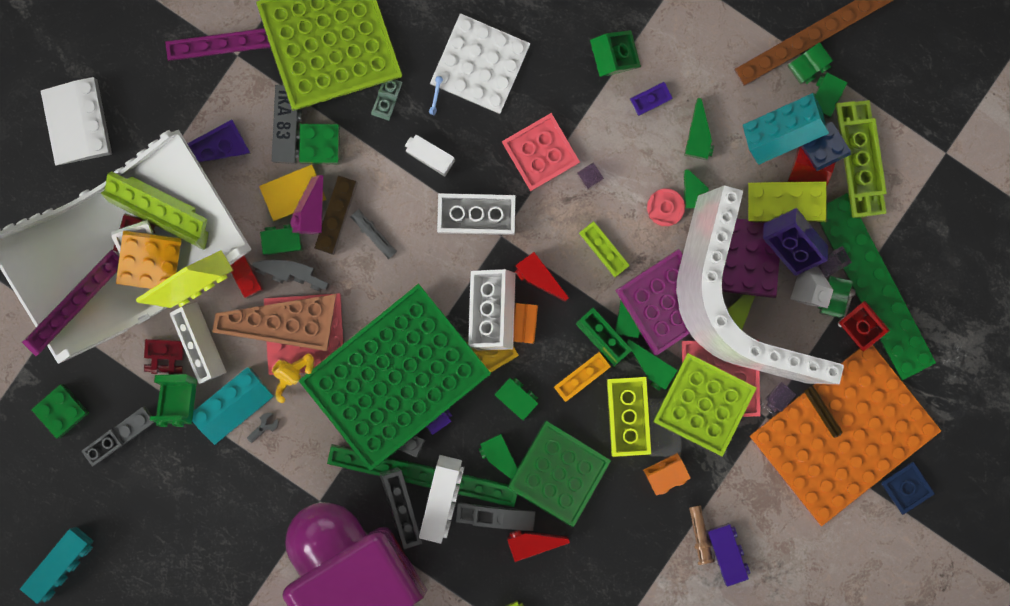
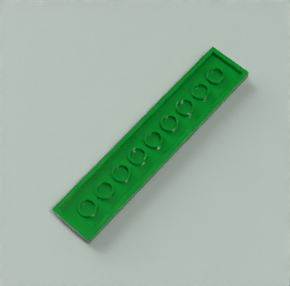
M846 193L827 203V222H819L848 280L852 281V287L860 303L865 301L890 330L880 338V341L901 381L935 364L936 362L861 217H852L849 194Z

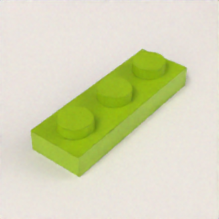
M594 221L579 232V235L614 278L630 266Z

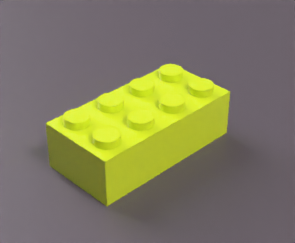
M826 182L748 183L749 222H768L795 208L800 211L808 222H827Z
M646 377L607 379L612 457L651 454Z

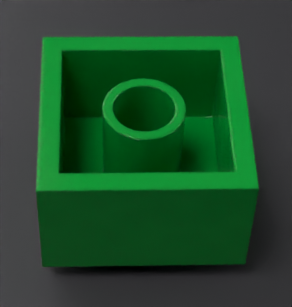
M300 124L299 162L301 164L339 165V124Z
M60 384L31 409L56 439L64 436L89 414L87 409L65 384Z

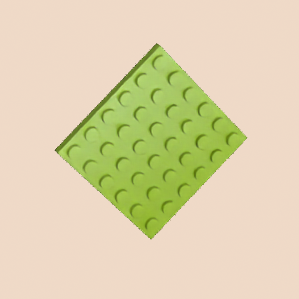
M377 0L256 1L292 111L402 77Z

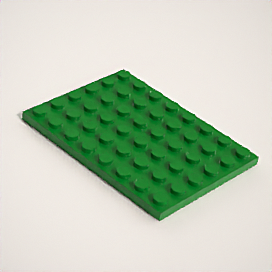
M418 283L313 368L311 374H306L298 381L369 471H372L490 376L491 373Z

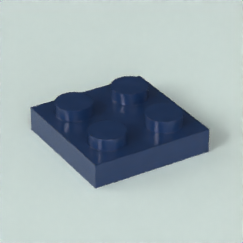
M833 122L826 124L829 134L801 146L816 171L851 155V150Z
M914 462L909 463L880 482L901 515H904L934 495L931 487Z

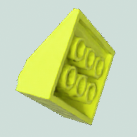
M222 250L183 268L136 300L138 303L168 308L176 305L182 307L190 302V297L193 300L202 295L201 290L208 291L215 286L214 282L220 283L228 278L227 274L233 271Z

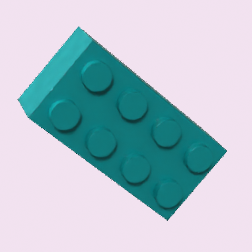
M813 93L743 124L749 151L758 165L829 134L822 109Z
M78 527L69 529L20 590L37 604L49 601L56 593L54 589L59 585L61 586L67 580L68 576L66 574L74 571L80 564V557L86 556L93 548L91 544L94 541Z

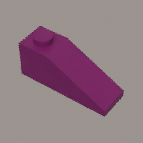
M323 175L312 177L291 218L292 233L312 235L321 233Z

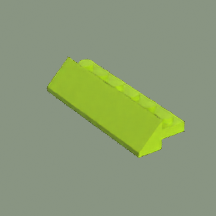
M870 100L836 103L840 135L851 150V155L844 158L852 217L862 218L887 214L884 194H887L876 119L872 118Z
M112 171L107 174L105 190L101 192V195L109 203L145 221L148 220L149 223L202 250L206 249L209 232L205 231L207 219L196 214V208L134 177L126 179Z

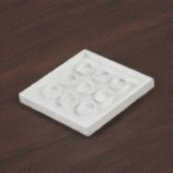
M460 14L430 84L436 87L437 82L435 79L437 76H441L443 81L440 83V89L501 114L530 43Z

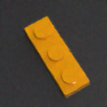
M598 352L555 385L554 388L566 402L611 366L602 354Z

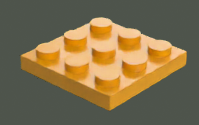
M123 231L116 284L152 289L176 274L181 238Z

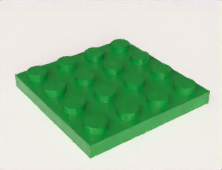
M545 421L507 488L567 525L574 527L611 460L548 421Z

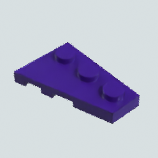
M233 120L187 143L199 163L251 154Z

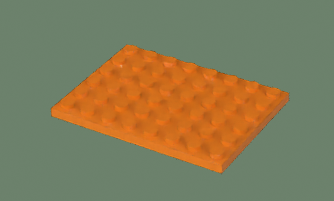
M873 345L864 352L859 348L840 363L844 365L840 384L812 385L843 433L836 438L832 436L805 392L749 435L821 527L941 432L940 428Z

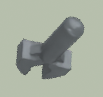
M273 413L263 414L259 417L261 425L247 437L248 441L254 442L265 430L273 432L278 427L279 419H276L273 424L266 425L267 419Z

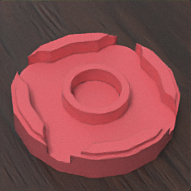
M663 188L650 196L647 203V212L649 218L655 224L669 227L682 219L685 213V203L677 191Z

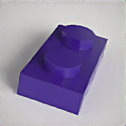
M662 82L630 98V101L637 115L640 116L673 98L665 82Z

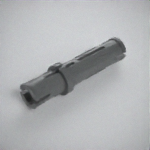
M360 209L350 216L361 228L360 231L371 239L387 259H390L397 252L375 228L374 223L363 215Z

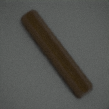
M813 386L805 389V394L834 438L840 436L843 433L816 389Z

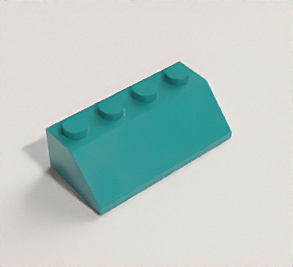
M247 367L195 409L192 422L215 445L272 399L274 395L252 368Z

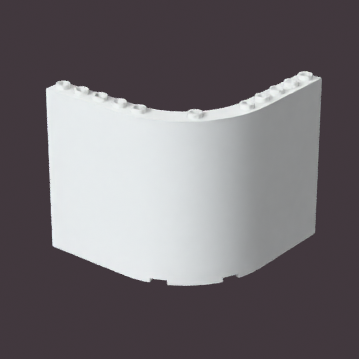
M168 130L162 133L160 140L157 139L148 144L149 148L138 152L136 159L128 160L125 163V167L114 171V173L126 179L134 177L196 208L195 213L207 219L205 231L209 232L206 249L202 250L181 239L177 272L222 250L230 265L252 250L179 130L174 132ZM106 181L91 191L87 189L81 192L79 198L55 210L50 208L43 212L42 215L37 213L30 217L29 220L24 218L17 222L15 226L12 223L4 227L2 231L0 230V269L35 327L47 317L110 250H113L115 243L111 232L119 230L123 215L126 213L135 216L109 203L101 195V192L105 190ZM157 226L154 228L155 235L179 238ZM116 272L47 346L59 364L128 331L132 326L141 324L168 307L138 303L136 299L151 289L116 284Z
M724 185L699 195L679 267L676 288L679 311L692 337L713 356L731 364L807 384H840L844 369L843 364L759 342L745 334L732 320L723 299L722 275L743 191Z

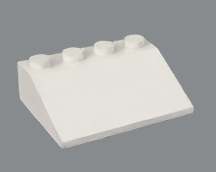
M91 77L41 90L56 166L112 155L97 79Z

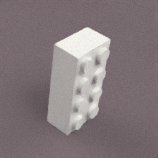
M438 193L437 232L447 234L514 235L515 195Z
M506 269L471 271L468 340L470 348L476 350L513 349L514 272Z
M439 455L420 530V539L441 544L442 539L447 538L451 524L449 520L452 519L455 503L452 502H456L460 487L456 483L460 484L464 467H461L462 460Z

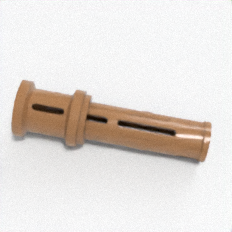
M701 505L690 507L689 510L696 538L694 548L697 549L699 558L697 563L698 565L713 563L715 560L712 558L710 549L712 544L707 538Z

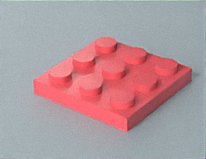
M552 113L502 141L530 192L580 163Z

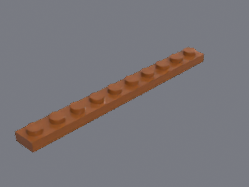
M855 0L734 70L743 86L894 0Z

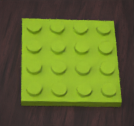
M687 353L653 422L723 457L757 387Z

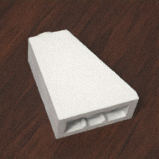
M415 135L414 138L410 137L405 145L408 154L444 177L455 162L453 156L418 135Z
M813 267L797 276L790 299L806 305L828 308L833 288L820 268Z

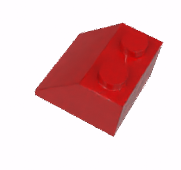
M800 146L797 149L788 182H826L828 186L835 163L816 171Z
M865 301L838 322L863 352L890 331Z

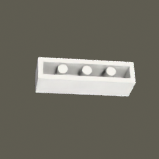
M198 302L172 311L170 316L198 383L201 384L227 373Z

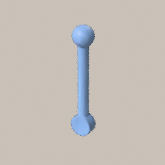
M437 76L435 79L437 83L433 104L429 110V113L435 115L437 111L436 103L440 83L443 81L441 76Z

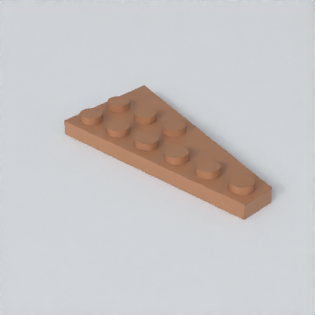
M337 294L216 313L213 333L327 351Z

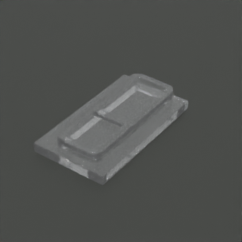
M665 398L649 399L650 456L667 457L676 453L681 456V436L653 422Z

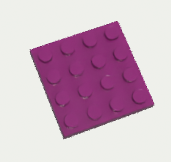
M736 219L722 275V292L776 298L780 258L763 239L764 223L766 222H749L747 219Z
M680 249L672 252L615 290L654 355L660 354L690 334L679 311L676 291L677 277L683 256Z

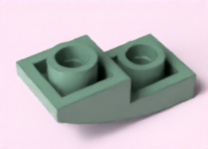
M394 79L381 84L371 115L390 120L403 82Z

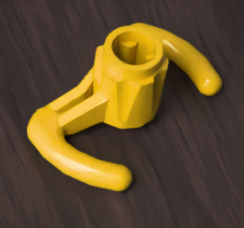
M310 353L291 364L284 360H278L273 366L272 373L280 379L275 392L278 402H285V397L282 394L287 385L291 386L298 383L301 377L300 369L306 365L305 373H312L314 358Z

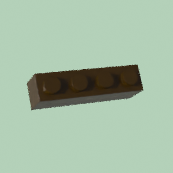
M338 175L322 223L321 233L318 235L314 249L331 255L335 254L358 184L357 181Z

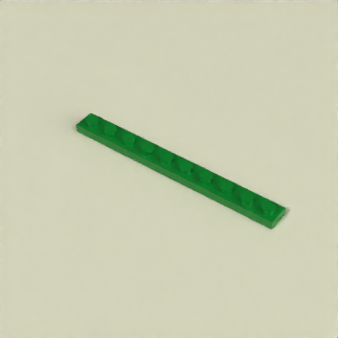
M331 444L327 461L329 465L380 476V472L398 467L402 471L405 482L431 488L436 469L388 457L375 469L369 471L352 448ZM464 474L460 484L456 483V485H460L459 495L511 507L515 506L517 494L507 488L508 484Z

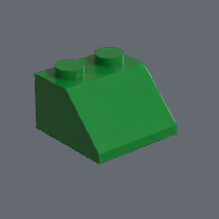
M631 30L606 33L590 40L600 77L641 67Z

